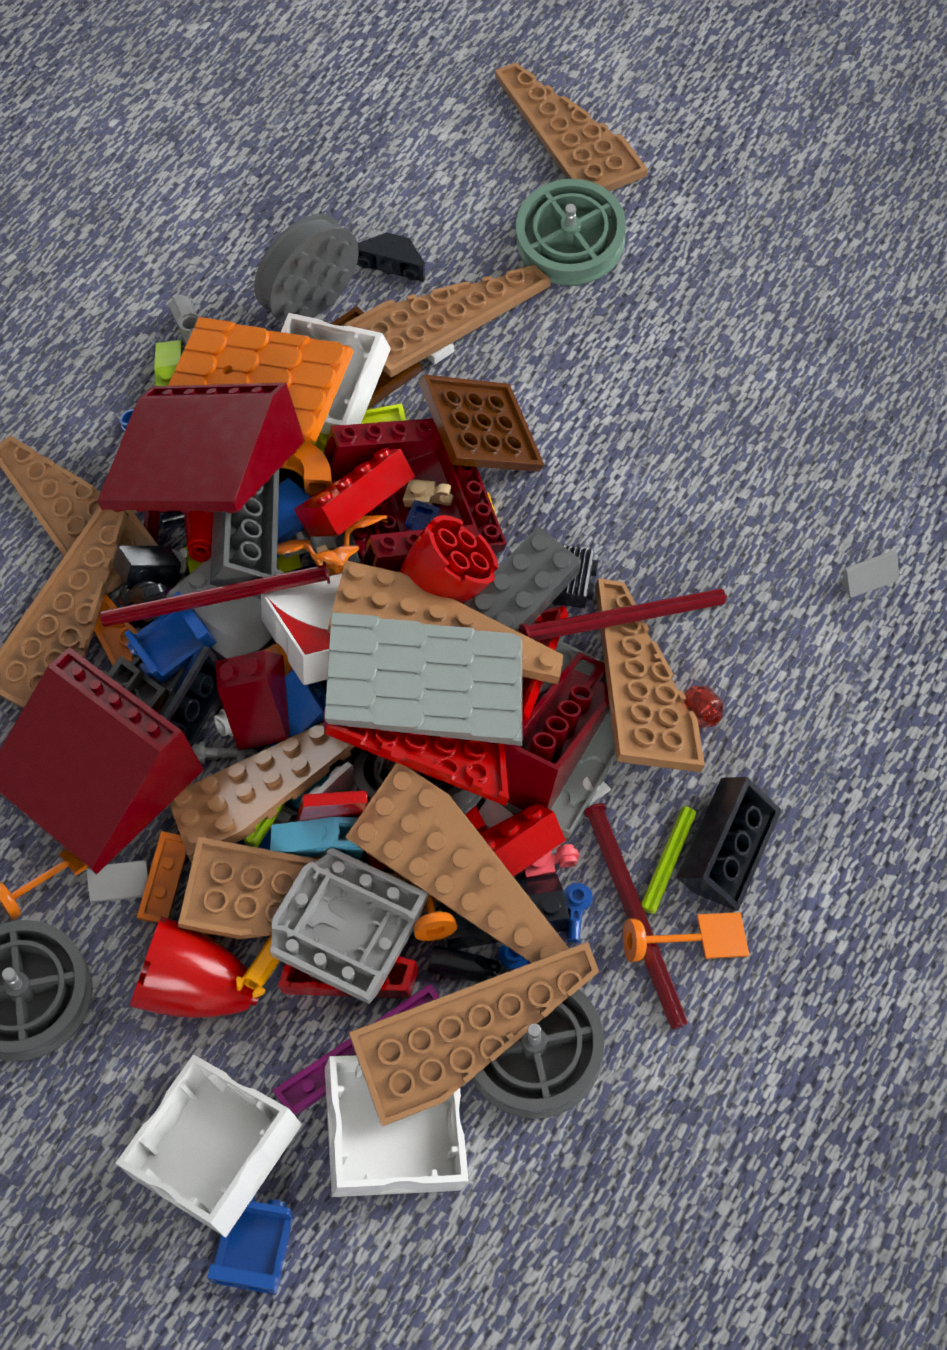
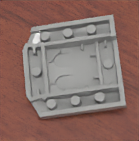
M211 557L167 593L166 598L173 596L178 591L183 595L216 588L217 586L210 584ZM277 568V575L283 574V572ZM251 596L194 608L216 639L217 643L210 649L221 660L262 651L272 646L275 642L261 620V599Z
M331 848L326 851L327 854L316 862L311 861L303 866L273 916L270 953L272 957L370 1004L380 991L410 937L414 923L421 917L428 900V893Z

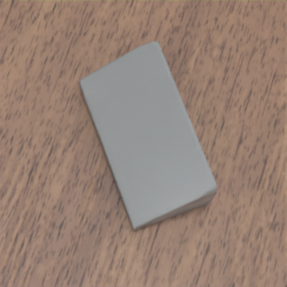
M890 551L846 567L841 583L848 595L855 597L898 581L899 567L896 551Z
M147 861L107 864L97 875L87 868L90 902L143 897L150 872Z

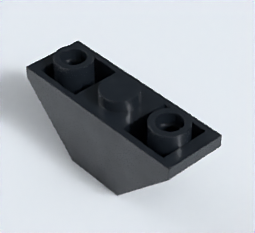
M386 232L357 243L359 252L357 265L360 267L379 270L389 275L402 276L408 280L425 281V262L410 238Z

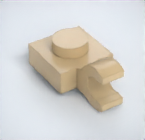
M412 479L408 483L403 498L404 506L431 509L432 503L446 506L451 505L453 495L449 494L451 485L439 484L437 486L435 481Z

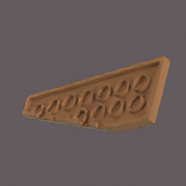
M531 265L507 271L505 276L493 279L491 276L483 277L481 282L473 284L466 281L434 289L430 294L417 297L416 294L409 295L407 300L385 301L345 323L344 326L375 331L384 335L391 349L383 370L390 377H393L550 287L551 279L538 267Z
M324 722L187 786L173 799L170 807L191 862L193 861L198 837L229 843H236L245 839L256 831L255 826L267 817L270 820L278 813L277 808L291 798L295 800L330 772L328 767L338 759L344 761L351 755L350 750L355 746L324 734Z

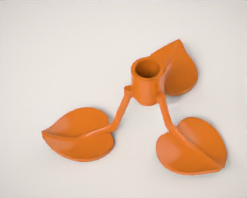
M386 515L363 516L345 530L344 546L334 550L315 553L310 545V539H295L278 544L277 554L306 550L310 553L317 566L322 565L320 561L326 562L329 576L341 574L344 563L359 550V546H349L350 533L356 528H363L378 521L387 523L388 518Z

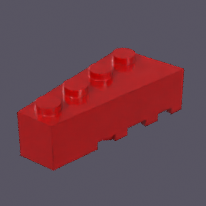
M386 447L377 451L373 455L374 458L358 465L352 472L294 508L309 537L339 536L412 480L415 475L401 449L389 450Z
M539 804L530 806L524 811L479 833L513 877L566 841L554 811Z
M398 956L375 998L409 999L419 971L416 961ZM286 963L278 983V987L283 994L353 997Z

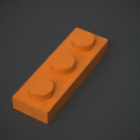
M161 831L137 914L138 920L158 924L161 916L170 918L187 857L181 835Z

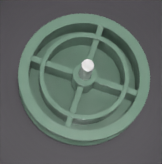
M561 179L547 183L536 189L526 198L517 214L516 234L519 255L526 267L535 265L551 279V283L573 286L593 282L614 268L624 250L626 219L623 208L610 191L594 182L582 179Z

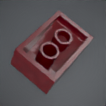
M262 650L215 661L217 690L238 750L242 751L277 744L290 738L283 655Z

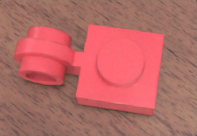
M566 844L558 847L555 855H552L551 851L524 869L525 878L555 874L554 864L560 863L561 868L577 865V860L579 859L578 850L574 849V845Z

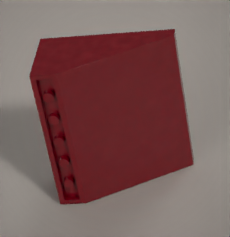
M287 383L152 386L136 403L97 500L101 510H114L115 512L123 510H135L136 512L154 510L158 512L180 511L182 513L190 511H203L204 513L226 511L227 513H235L240 511L243 505L256 495L263 484L268 482L270 477L305 442Z
M433 418L331 426L323 454L330 465L332 484L352 472L358 465L374 458L373 455L377 451L387 447L389 450L401 449L415 475L413 480L435 481L437 486L439 484L451 485L449 493L453 495L451 505L446 506L432 503L431 509L405 507L403 498L408 486L407 483L367 513L365 516L386 515L388 521L387 523L378 521L352 531L355 545L359 546L357 553L360 564L400 572L401 566L417 537L432 519L441 515L452 516L462 520V526L476 537L481 534L495 554L504 551L507 542L477 467L451 464Z
M69 647L47 667L0 749V795L97 875L204 769L179 728Z

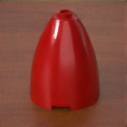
M441 515L432 519L417 537L399 573L409 576L418 587L430 594L452 598L464 604L479 595L495 580L494 572L498 569V561L491 546L481 534L476 537L462 526V520L452 516Z
M161 916L148 949L130 1006L174 1017L207 1018L247 1011L250 1005L256 1006L259 997L253 998L252 993L254 990L245 984L240 991L237 990L236 978L237 976L243 978L248 968L234 954L205 934L179 928L177 921Z

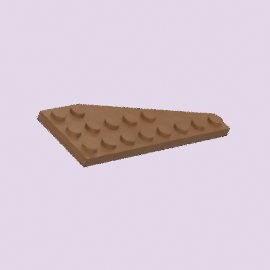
M516 62L495 70V78L567 179L591 181L608 191H612L647 177V167L627 140L619 133L615 135L608 130L606 124L603 122L599 124L590 118V113L564 95L560 97L555 94L554 88L548 84L544 86L538 82L535 75Z
M10 435L0 442V467L63 556H65L98 509L99 503L97 500L101 492ZM123 510L128 518L119 546H159L138 516L132 510ZM114 566L105 591L107 595L124 582Z
M100 506L0 648V697L24 709L47 667L66 649L70 647L83 658H86L113 568L116 551L120 545L128 517L125 512L101 510Z
M351 561L344 563L332 610L333 613L379 616L381 619L418 621L421 624L468 627L478 631L512 633L516 636H521L523 641L522 677L558 684L563 654L452 598L440 597L424 591L409 576L403 573ZM330 618V622H329V626H328V631H327V633H330V629H331V618Z
M598 578L595 584L598 612L636 605L625 582ZM637 621L601 628L617 762L701 772L705 763L697 718L693 711L688 710L683 691L678 690L672 680L674 674L656 641H652L649 637V628L646 622Z
M396 763L345 838L530 963L569 949L451 796L410 768Z
M198 837L178 927L236 939L272 935V918L303 866L311 861L316 862L319 859ZM387 873V874H389V875H391V876H393V877H395V878H397V879H399V880H402V881H404V882H406V883H408V884H410V885H412V886L418 888L417 886H415L414 884H412L411 882H409L408 880H406L405 878H403L401 875L392 874V873ZM433 898L434 907L436 909L437 900ZM426 905L421 917L428 914Z
M582 943L348 1032L381 1126L383 1127L444 1103L454 1092L475 1077L479 1071L524 1036L531 1024H537L565 999L599 973L589 943Z

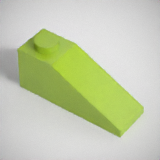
M181 340L156 343L154 365L156 386H168L183 353Z

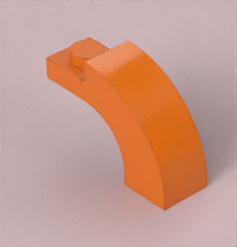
M305 440L296 453L291 455L281 467L291 469L303 477L305 493L309 496H314L332 485L331 469L327 458L318 447Z

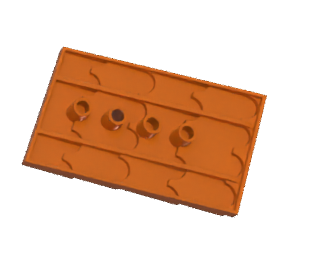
M198 317L194 326L195 329H193L184 348L185 351H183L168 386L287 383L304 440L316 443L354 350L339 342L311 339L304 335L268 331L261 327Z

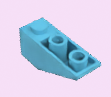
M327 817L271 825L270 850L303 857H323L327 854L326 851L334 848L353 858L362 859L363 850L345 838L358 818Z

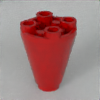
M190 511L184 513L189 556L197 562H206L211 557L213 512Z

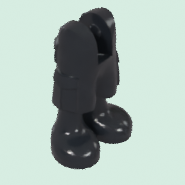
M150 581L138 582L133 586L131 584L126 586L124 583L120 589L118 600L120 605L128 606L135 603L140 604L166 598L164 591L167 588L161 583ZM160 616L129 623L138 628H145L154 620L159 619Z

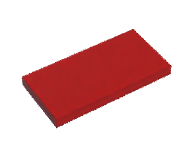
M363 790L304 794L297 813L298 821L327 817L359 818L368 803L367 792Z

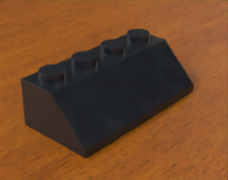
M207 646L202 647L193 654L158 712L183 732L191 747L220 699L217 690L215 661L219 659Z
M748 777L721 778L676 878L693 893L732 910L739 911L782 810Z
M557 873L516 880L556 932L568 931L569 915L564 891ZM440 902L441 911L452 914L457 923L456 931L446 937L448 948L458 950L499 943V941Z

